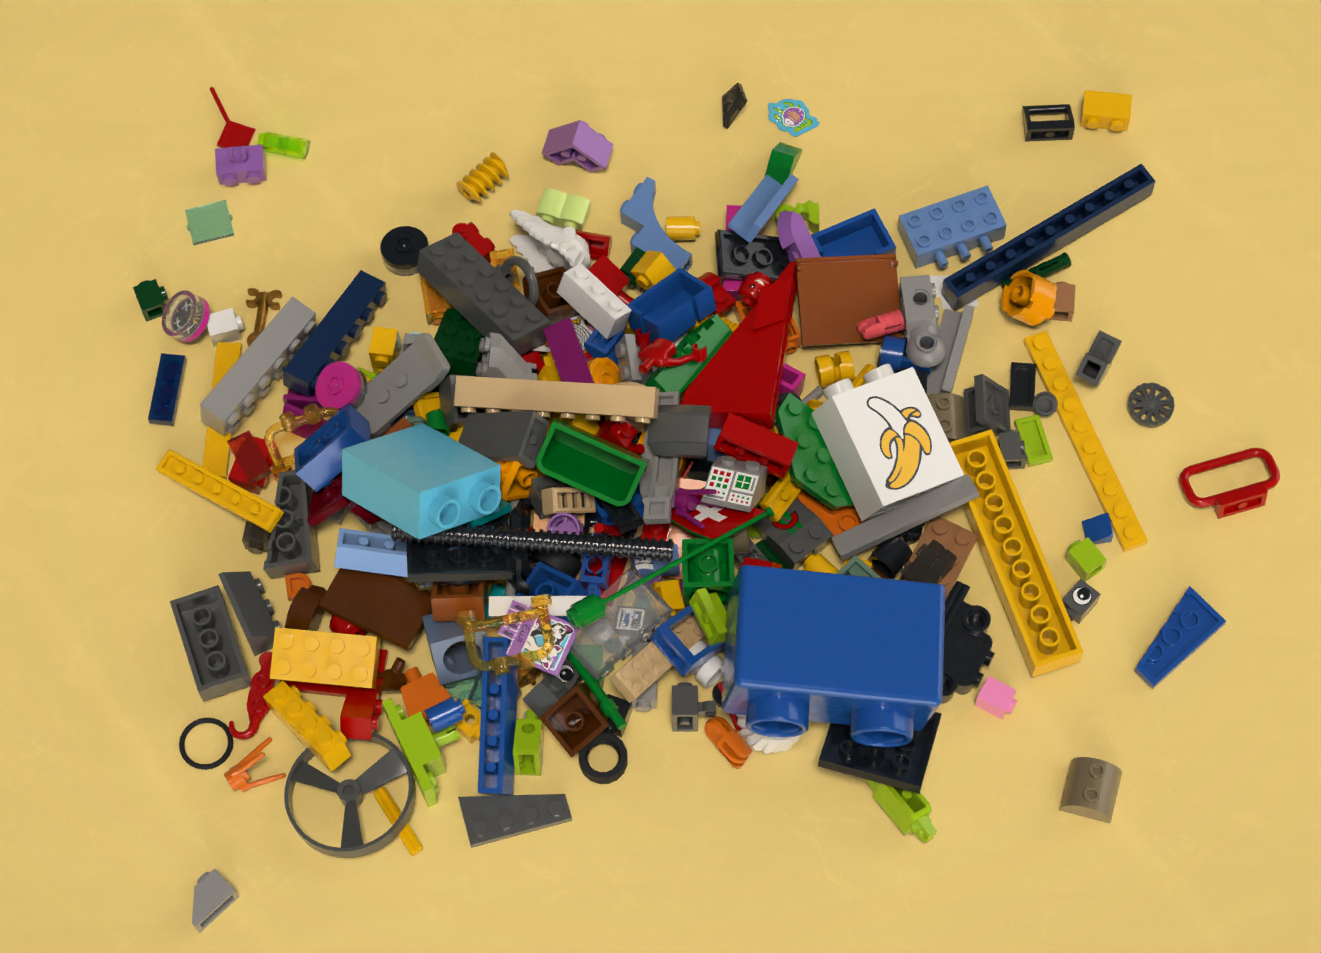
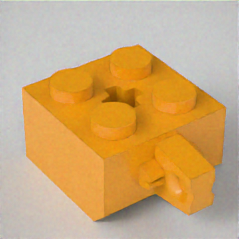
M518 461L496 462L501 465L500 491L501 499L505 501L528 498L532 478L546 475L538 469L537 464H535L534 468H526Z

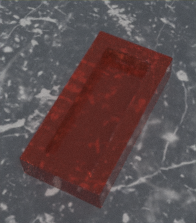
M249 430L227 441L249 484L272 474Z

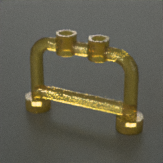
M309 404L303 408L304 414L295 417L293 412H285L279 416L280 422L271 425L267 429L264 439L274 463L271 471L275 481L278 482L280 472L291 471V465L295 464L294 454L281 457L274 439L275 435L282 431L292 432L298 426L307 423L310 425L316 424L322 418L334 416L340 411L339 409L334 407L318 409L316 404Z
M551 594L531 597L532 609L477 621L474 610L455 614L457 625H462L470 663L481 671L494 670L495 675L510 673L509 667L519 665L520 670L536 667L535 661L546 658L554 646V637L548 607L553 605ZM537 618L540 619L544 640L541 649L525 651L512 656L497 657L488 661H483L479 658L474 632Z

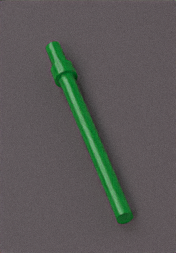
M571 646L566 657L601 704L600 709L605 716H609L619 730H623L627 723L618 712L617 704L612 698H608Z

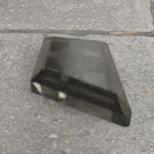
M736 83L722 96L723 127L726 129L730 127L748 101L740 83Z

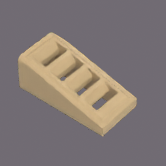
M552 487L542 489L541 491L544 515L596 512L595 496L575 487ZM581 493H584V507H582ZM562 494H564V507H565V508H563ZM572 494H574V507H575V508H573Z

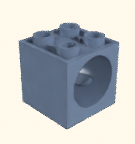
M433 614L422 616L431 657L440 685L482 674L484 637H487L482 621L434 622ZM465 641L464 643H462V644H460V645L451 646L452 644H454V643H456V642Z

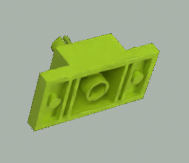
M392 698L383 701L382 704L387 720L428 807L438 803L436 794L439 793L434 777L446 772L440 747L461 739L458 730H456L454 724L438 733L430 732L421 712L406 718L400 704L395 706Z

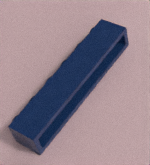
M360 270L283 370L284 386L308 398L315 390L318 376L322 370L329 364L336 362L340 356L343 357L346 354L349 344L353 339L356 340L359 337L366 322L369 323L377 307L385 303L387 298L386 282Z

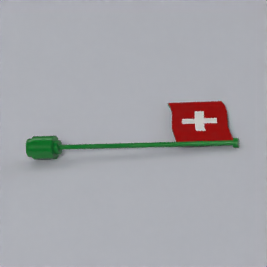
M695 495L697 498L702 499V495ZM697 504L695 510L687 513L705 525V528L701 529L684 517L676 515V509L672 508L671 522L693 535L710 540V542L605 599H602L601 596L596 597L592 593L570 605V609L566 610L570 623L577 629L579 627L584 628L605 616L606 603L759 520L774 516L773 510L770 507L764 510L754 507L751 512Z

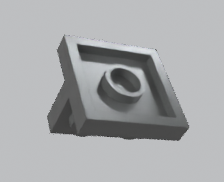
M984 374L974 376V386L964 389L968 436L991 429L997 435L1006 430H1011L1009 390Z

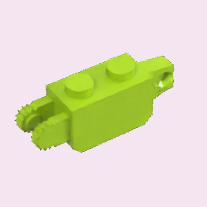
M866 780L875 792L873 795L874 799L905 835L910 832L915 833L924 843L934 838L937 830L932 825L929 817L932 809L930 803L921 793L918 794Z

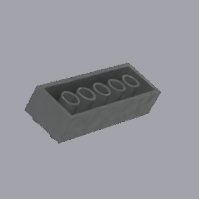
M458 232L419 251L416 271L484 337L490 332L501 334L519 355L547 341L543 329L549 327L551 321Z

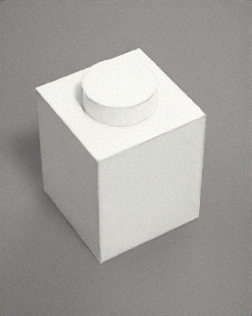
M233 308L209 314L207 327L214 347L217 346V342H234L242 339L240 330H243L244 327L241 316H235Z

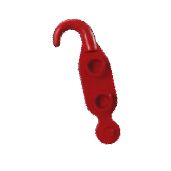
M270 651L260 655L259 663L261 669L253 676L247 699V711L250 721L248 729L239 732L234 728V722H229V731L237 739L246 740L255 735L259 724L270 709L263 698L275 686V679H270L272 652Z

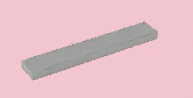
M966 474L846 530L831 539L843 561L980 497L979 492L969 475Z

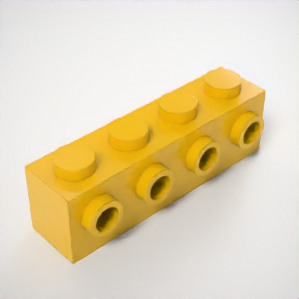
M282 680L266 693L263 698L272 713L331 772L334 771L351 756L345 745L348 740L340 730L334 732L331 729L332 724L324 715L319 717L316 714L318 711L309 700L304 702L301 699L303 696L294 685L289 687Z

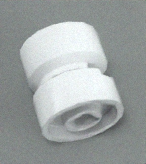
M701 640L693 645L689 651L696 655L709 645ZM715 655L691 673H696V680L705 689H708L723 676L720 666L724 664V660L719 655Z

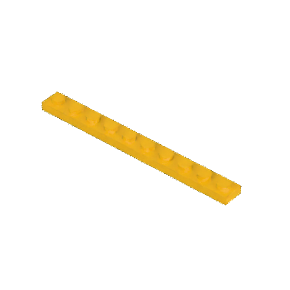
M1047 330L1025 337L1023 343L1033 364H1036V370L1046 391L1051 392L1057 398L1058 406L1056 412L1104 513H1109L1112 529L1123 552L1146 545L1148 542L1146 535Z

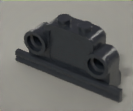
M956 581L945 601L942 703L950 701L954 693L965 695L972 690L973 686L978 688L984 676L981 673L984 665L989 667L995 655L991 651L992 638L986 634L991 622L990 613L982 606H972L964 602L970 587L960 581Z

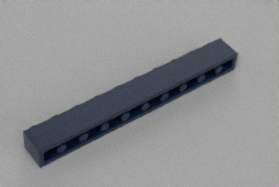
M1142 164L1134 167L943 279L941 293L955 311L1000 285L1001 281L1011 278L1016 272L1031 267L1152 195L1156 181Z

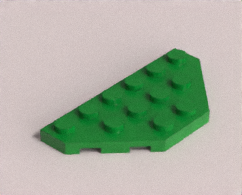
M789 392L776 410L775 420L776 424L780 426L782 436H786L799 443L790 464L791 470L789 473L791 481L831 510L854 506L811 414L814 410Z

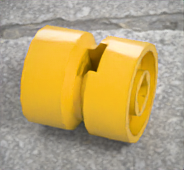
M849 350L835 353L834 357H830L828 354L814 358L816 375L821 388L828 387L836 383V381L850 378L851 382L854 381L855 371Z

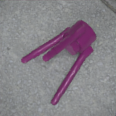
M678 488L675 491L673 507L676 509L675 514L684 517L701 529H704L705 525L687 513L695 510L697 504L725 509L731 508L703 503L700 498L695 496L716 494V489Z

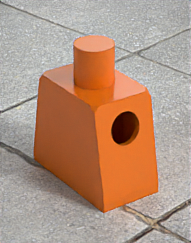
M413 667L405 671L404 675L408 684L400 688L408 717L421 712L427 726H430L431 724L424 710L451 696L443 685H440L439 680L433 673L422 677L418 667Z

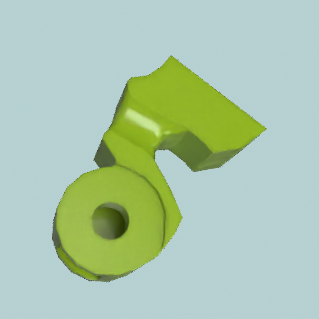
M809 200L806 203H797L795 208L791 205L783 204L776 209L775 223L777 228L780 212L794 211L800 214L803 220L808 221L809 230L812 233L819 232V203H813Z

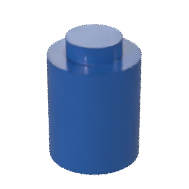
M453 697L424 710L435 733L464 720L462 714L466 713L460 699L455 701Z

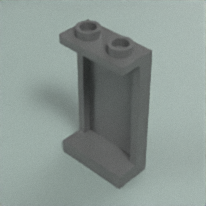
M535 411L472 413L467 416L458 442L494 462L518 461L526 468H534L550 422Z

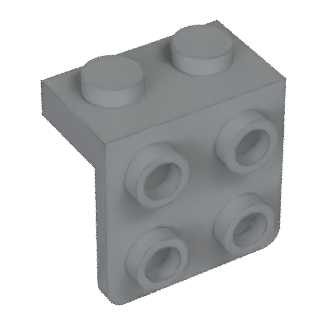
M625 334L615 345L619 378L621 382L631 381L644 384L653 374V369L651 368L645 374L639 371V366L643 362L637 356L639 346L636 345L634 334Z

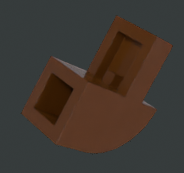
M315 585L308 589L302 587L290 605L285 628L317 631L321 613L324 611L319 608V604L327 590Z

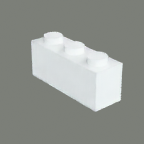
M580 263L564 272L557 293L606 339L624 330L632 311L583 264Z

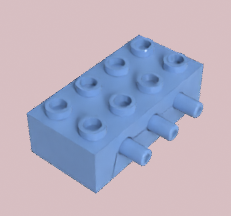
M987 185L899 215L897 230L915 269L934 262H938L939 266L944 268L948 265L946 258L960 254L962 260H967L971 257L969 250L981 246L984 252L992 251L993 246L991 243L1004 239L1007 225Z

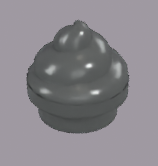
M1040 392L1033 399V408L1041 416H1049L1057 409V398L1051 392Z

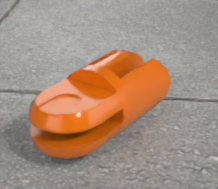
M715 716L706 721L705 733L734 768H741L752 753L750 746L724 718Z

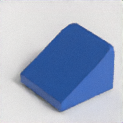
M1109 513L1082 521L1085 539L1089 537L1094 544L1112 541L1113 531Z

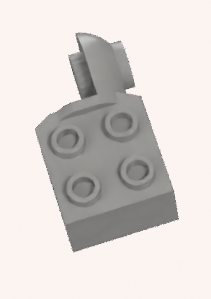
M929 274L900 277L899 282L900 311L905 322V330L902 331V335L907 342L906 354L913 364L925 368L938 365L946 355V346L940 336L937 320H939V307L934 305L936 287L935 283L930 282ZM926 344L931 346L932 348L924 349L921 347V345Z

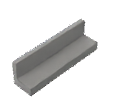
M965 305L963 313L949 309L944 310L939 330L946 346V355L938 365L931 367V372L927 375L926 395L952 393L973 318V306Z

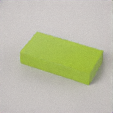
M1039 414L1015 419L1016 431L1019 432L1020 440H1024L1028 467L1052 462L1053 456Z

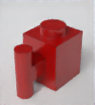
M626 418L625 422H613L610 420L604 422L595 434L638 455L645 452L644 445L638 444L635 446L631 442L638 431Z

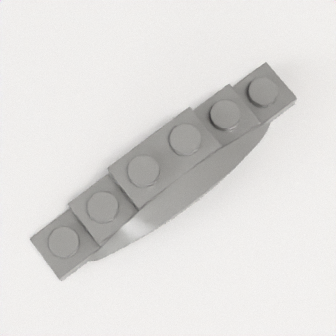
M679 391L659 392V405H680L681 397ZM647 424L643 443L645 452L642 453V456L649 459V462L640 480V494L644 504L643 520L645 525L669 524L671 522V510L675 502V491L678 489L680 457L654 455L647 443L649 424Z

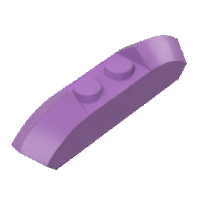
M794 211L780 212L778 218V237L782 249L788 253L789 262H795L796 258L821 257L802 216Z

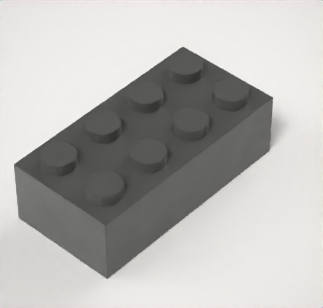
M219 585L170 601L202 701L204 702L250 686L251 680Z

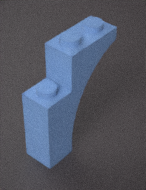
M647 177L643 183H639L635 187L629 201L626 200L620 208L621 223L635 231L630 240L631 254L636 247L644 252L648 250L662 252L676 270L682 268L688 272L692 266V254L673 242L659 225L653 209L656 183L653 179Z

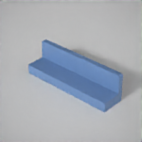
M790 174L784 184L781 185L771 176L766 175L729 222L728 227L751 243L799 179Z

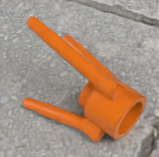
M268 737L238 764L224 773L233 791L240 788L242 792H245L252 787L273 782L286 776L285 773H280L247 783V780L251 778L246 770L265 756L264 752H259L272 741L271 737Z

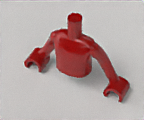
M636 329L635 331L636 345L639 346L637 356L643 362L639 366V371L643 374L647 373L653 366L661 368L676 367L693 360L702 362L707 358V346L698 349V344L696 343L692 345V353L672 358L677 352L673 342L657 338L650 344V331L642 334L641 329Z

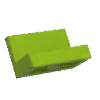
M706 587L696 590L689 604L710 645L725 642L727 612L717 592L709 594Z

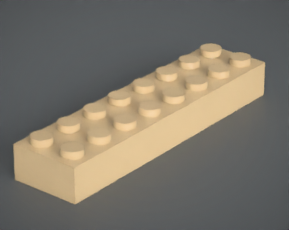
M694 614L671 629L688 649L705 636ZM650 641L613 674L609 680L625 699L631 703L662 676L672 664L656 645Z

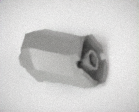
M490 332L487 333L485 338L480 339L479 352L482 353L481 363H477L476 377L537 380V373H532V369H537L536 364L526 363L501 334Z

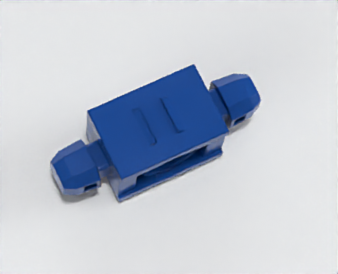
M583 553L580 582L583 587H588L585 588V596L592 593L596 597L601 596V589L599 588L608 589L612 562L611 555H607L605 558H603L602 554L598 555L603 566L599 571H596L597 576H595L593 571L590 570V566L593 562L597 561L594 554L587 556L586 553Z

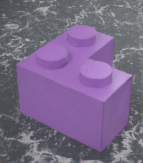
M578 120L550 129L542 154L558 166L574 161L592 173L607 167L614 144L608 141L604 135L590 128L586 122Z

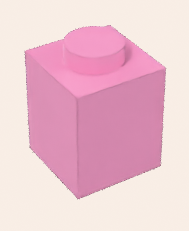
M988 676L977 696L975 706L1003 720L1006 712L1012 713L1018 701L1014 699L1016 690Z

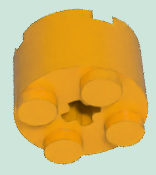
M1020 270L1012 275L1010 279H1013L1009 286L1005 285L1001 294L1002 310L1006 311L1010 317L1030 326L1038 325L1045 319H1050L1055 312L1053 306L1056 299V284L1028 270Z

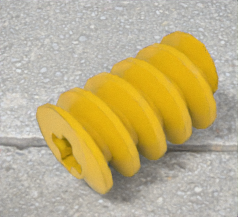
M491 152L490 157H486L483 163H479L476 169H472L469 175H465L462 181L456 183L457 188L468 200H475L480 203L482 200L479 194L487 197L488 192L486 188L491 191L495 190L492 182L500 185L502 183L500 175L505 179L509 177L506 171L507 168L502 159L497 154Z

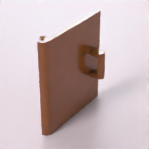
M896 254L796 258L795 268L802 346L882 342L883 337L865 339L856 327L860 321L896 309L900 310L897 278L898 260H896ZM902 331L888 335L903 338Z

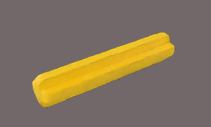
M381 787L373 795L393 826L401 815V811L387 789ZM407 822L399 837L409 853L414 856L420 853L423 847Z

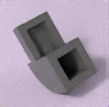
M1099 330L1089 352L1085 354L1075 375L1099 386L1108 373L1122 340Z

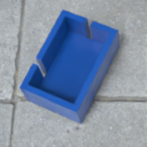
M875 208L811 235L821 257L896 254V245Z
M678 268L627 304L632 310L628 318L630 328L635 331L636 329H641L642 334L650 331L651 342L657 338L667 339L672 342L696 325V319L701 321L716 310L712 287L682 268Z

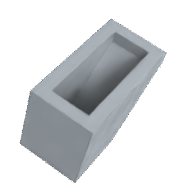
M215 869L210 873H204L198 879V884L194 887L192 924L199 933L239 898L234 888Z

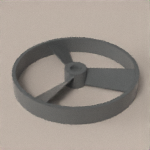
M373 733L372 740L346 738L348 741L374 742L390 750L355 780L347 779L339 783L309 765L308 762L315 755L308 748L297 758L288 774L284 800L289 820L301 839L320 853L339 858H354L371 854L393 841L410 819L416 799L413 773L399 748L385 737ZM407 773L409 780L408 797L398 820L383 835L363 844L357 806L362 802L363 795ZM296 782L338 794L342 804L345 805L341 848L318 843L308 837L298 827L292 810V795Z

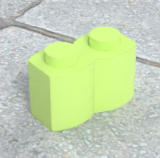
M544 188L536 216H539L543 221L561 228L572 226L575 230L583 231L590 211V200L582 196Z

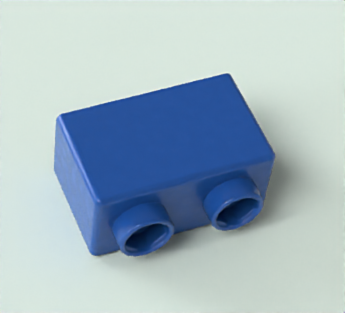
M754 565L741 566L728 594L727 633L725 635L721 703L723 711L729 714L746 715V728L762 736L782 738L799 736L808 731L809 721L850 725L851 739L867 746L898 747L910 743L913 739V731L922 730L942 703L946 587L942 584Z

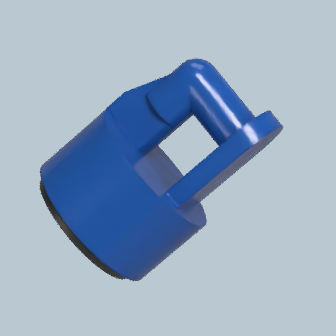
M888 335L882 338L877 367L890 364L894 374L899 367L907 369L913 367L914 370L927 371V375L930 374L931 367H919L913 364L907 357H904L907 356V342L905 338Z

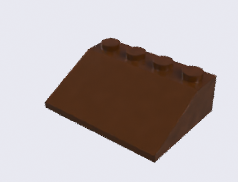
M340 568L322 598L319 608L408 650L425 629L422 616L433 614L431 604L432 589L419 591L414 582H408V577Z

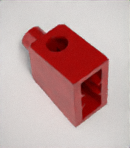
M603 254L588 270L627 305L634 300L625 293L630 280Z

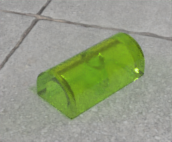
M267 131L260 133L258 136V145H263L264 152L306 159L310 147L308 139Z

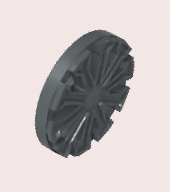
M1153 382L1137 386L1131 392L1127 403L1129 414L1133 420L1146 427H1158L1165 424L1171 418L1175 406L1174 397L1170 394V391L1164 386L1162 387L1160 384ZM1146 389H1151L1150 395ZM1156 390L1160 391L1157 396H1155ZM1141 408L1139 412H1134V409ZM1159 412L1165 414L1166 417H1162ZM1144 414L1147 415L1145 420L1141 419ZM1152 416H1155L1157 421H1153Z

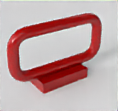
M1250 448L1190 465L1180 473L1179 483L1189 503L1201 508L1215 505L1214 511L1219 519L1265 506L1267 490L1277 485L1280 480V471L1270 452L1262 448ZM1255 457L1261 458L1265 462L1270 473V478L1205 498L1196 496L1189 482V477Z

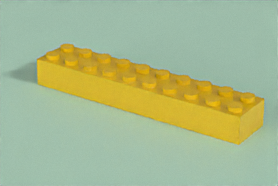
M992 429L949 442L964 475H969L979 492L980 497L963 504L972 530L977 535V542L1031 676L1036 677L1079 663L1083 655V649Z

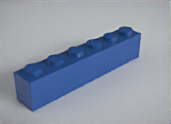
M484 637L478 793L486 795H513V744L516 727L518 659L505 654L511 643V639L506 637Z

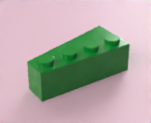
M715 314L689 331L676 346L677 352L672 357L678 358L692 353V345L696 343L698 344V349L707 346V358L705 361L696 362L693 360L676 367H658L643 385L657 387L660 389L659 392L679 391V394L684 393L733 331Z

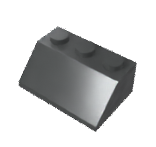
M250 571L222 572L218 574L254 656L273 649L275 627L281 628L278 620L273 622L270 616L274 611L269 599L263 600L260 594L264 592V588L259 577L254 579Z

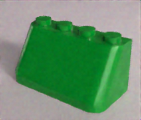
M558 418L552 422L536 459L537 467L542 473L615 506H624L630 502L649 462V459Z

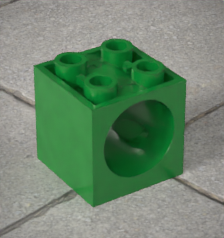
M726 538L682 562L684 606L690 605L689 601L696 590L705 587L709 594L717 592L722 604L727 605L728 594L735 580L733 538ZM682 539V556L710 542V540Z

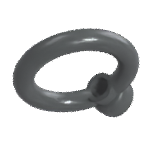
M510 256L503 264L497 265L495 269L510 283L514 280V274L511 272V268L514 265L524 272L529 285L528 300L536 306L539 297V287L531 265L520 256Z

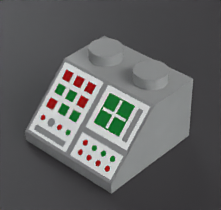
M732 456L718 457L711 466L704 488L716 489L717 493L702 495L701 502L751 512L765 494L767 466H762L756 461H738Z

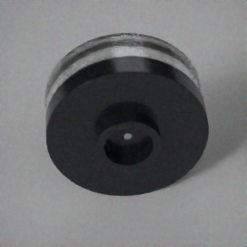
M400 226L394 228L381 241L380 250L383 263L395 275L411 276L417 274L419 251L429 246L426 235L415 227Z

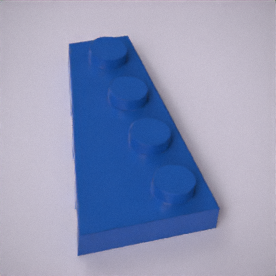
M1189 586L1158 636L1137 665L1135 672L1150 687L1155 688L1225 625L1226 620Z

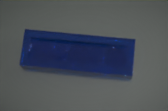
M161 353L148 416L150 424L174 426L187 361L186 356Z

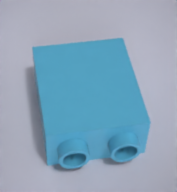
M421 423L342 449V495L413 537L422 539L499 512L501 501V465Z

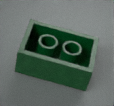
M450 308L446 309L434 337L435 342L450 364V370L445 378L449 375L476 377L477 363H481L482 360L481 353L479 352L480 339L485 337L456 309Z

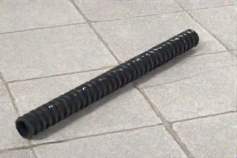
M393 524L391 530L393 542H397L399 539L401 542L409 540V543L417 541L418 544L425 541V544L433 542V545H437L440 542L441 545L449 543V546L457 544L459 547L462 544H465V547L473 545L474 548L481 545L482 548L489 546L490 549L497 547L500 550L502 547H505L506 550L514 548V551L522 548V551L530 549V552H534L535 549L538 552L546 550V553L554 551L555 554H558V551H562V554L570 552V555H574V552H577L578 555L586 553L587 556L594 554L596 557L599 554H602L603 557L611 555V558H614L615 555H618L619 558L627 556V559L635 557L637 560L639 557H643V560L651 558V561L659 558V561L667 559V562H671V559H673L674 547L673 539L664 541L665 539L661 538L659 541L656 538L648 540V537L640 539L639 536L636 539H632V536L624 538V535L618 538L616 535L608 537V534L600 536L598 533L596 536H592V533L584 535L583 532L577 535L576 532L568 534L567 531L560 533V531L556 530L555 533H552L551 530L544 532L543 529L536 532L535 529L528 531L527 528H524L522 531L519 528L511 530V527L503 529L502 526L499 529H495V526L487 528V525H483V528H481L479 525L471 527V524H467V526L462 524L422 539L413 537Z

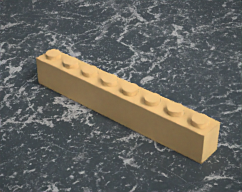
M456 376L454 406L461 408L463 413H476V409H486V413L501 412V410L511 412L535 411L543 418H550L551 413L560 414V418L575 419V415H585V420L600 421V416L610 417V421L625 422V418H635V423L650 424V419H658L660 389L647 386Z

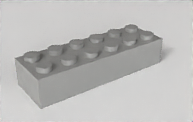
M292 296L200 404L201 422L224 437L228 432L230 434L235 433L240 426L239 421L244 415L249 416L256 406L255 402L259 397L264 398L271 389L270 384L275 379L279 380L283 376V370L315 330L317 325L316 313Z

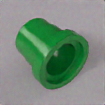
M433 410L426 414L427 426L446 436L450 435V428L446 424L443 411Z

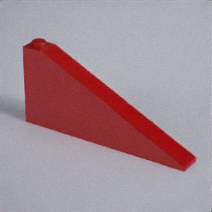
M790 262L775 280V282L791 277L785 319L753 330L756 304L685 390L683 402H680V405L711 406L712 418L709 428H722L729 412L767 429L774 428L797 288L795 262Z

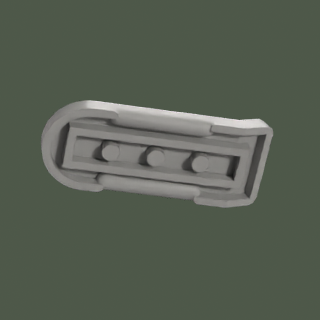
M429 333L419 334L409 348L361 389L357 400L351 405L369 421L371 439L384 433L395 419L426 392L432 391L443 381L449 372L450 364L432 335Z

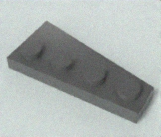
M565 794L458 797L471 848L572 821Z

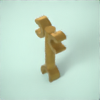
M256 288L248 289L249 296H255L256 298L254 300H246L247 307H258L254 332L247 337L248 347L264 330L267 307L269 306L272 310H280V303L272 302V300L282 298L281 291L272 290L268 293L259 292Z

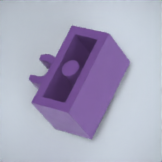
M262 144L215 149L216 175L220 185L233 186L237 183L256 184L260 181H267L266 155Z

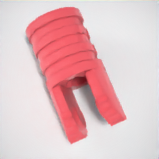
M896 309L860 321L856 328L865 339H874L905 330V322L901 311Z

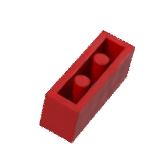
M729 412L713 449L743 462L756 461L762 466H767V473L783 479L799 443Z

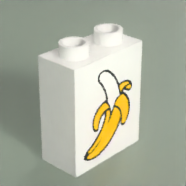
M890 364L882 365L866 373L863 376L866 384L856 388L853 387L850 378L838 381L822 391L827 401L811 413L861 521L883 514L964 476L913 367L894 374Z

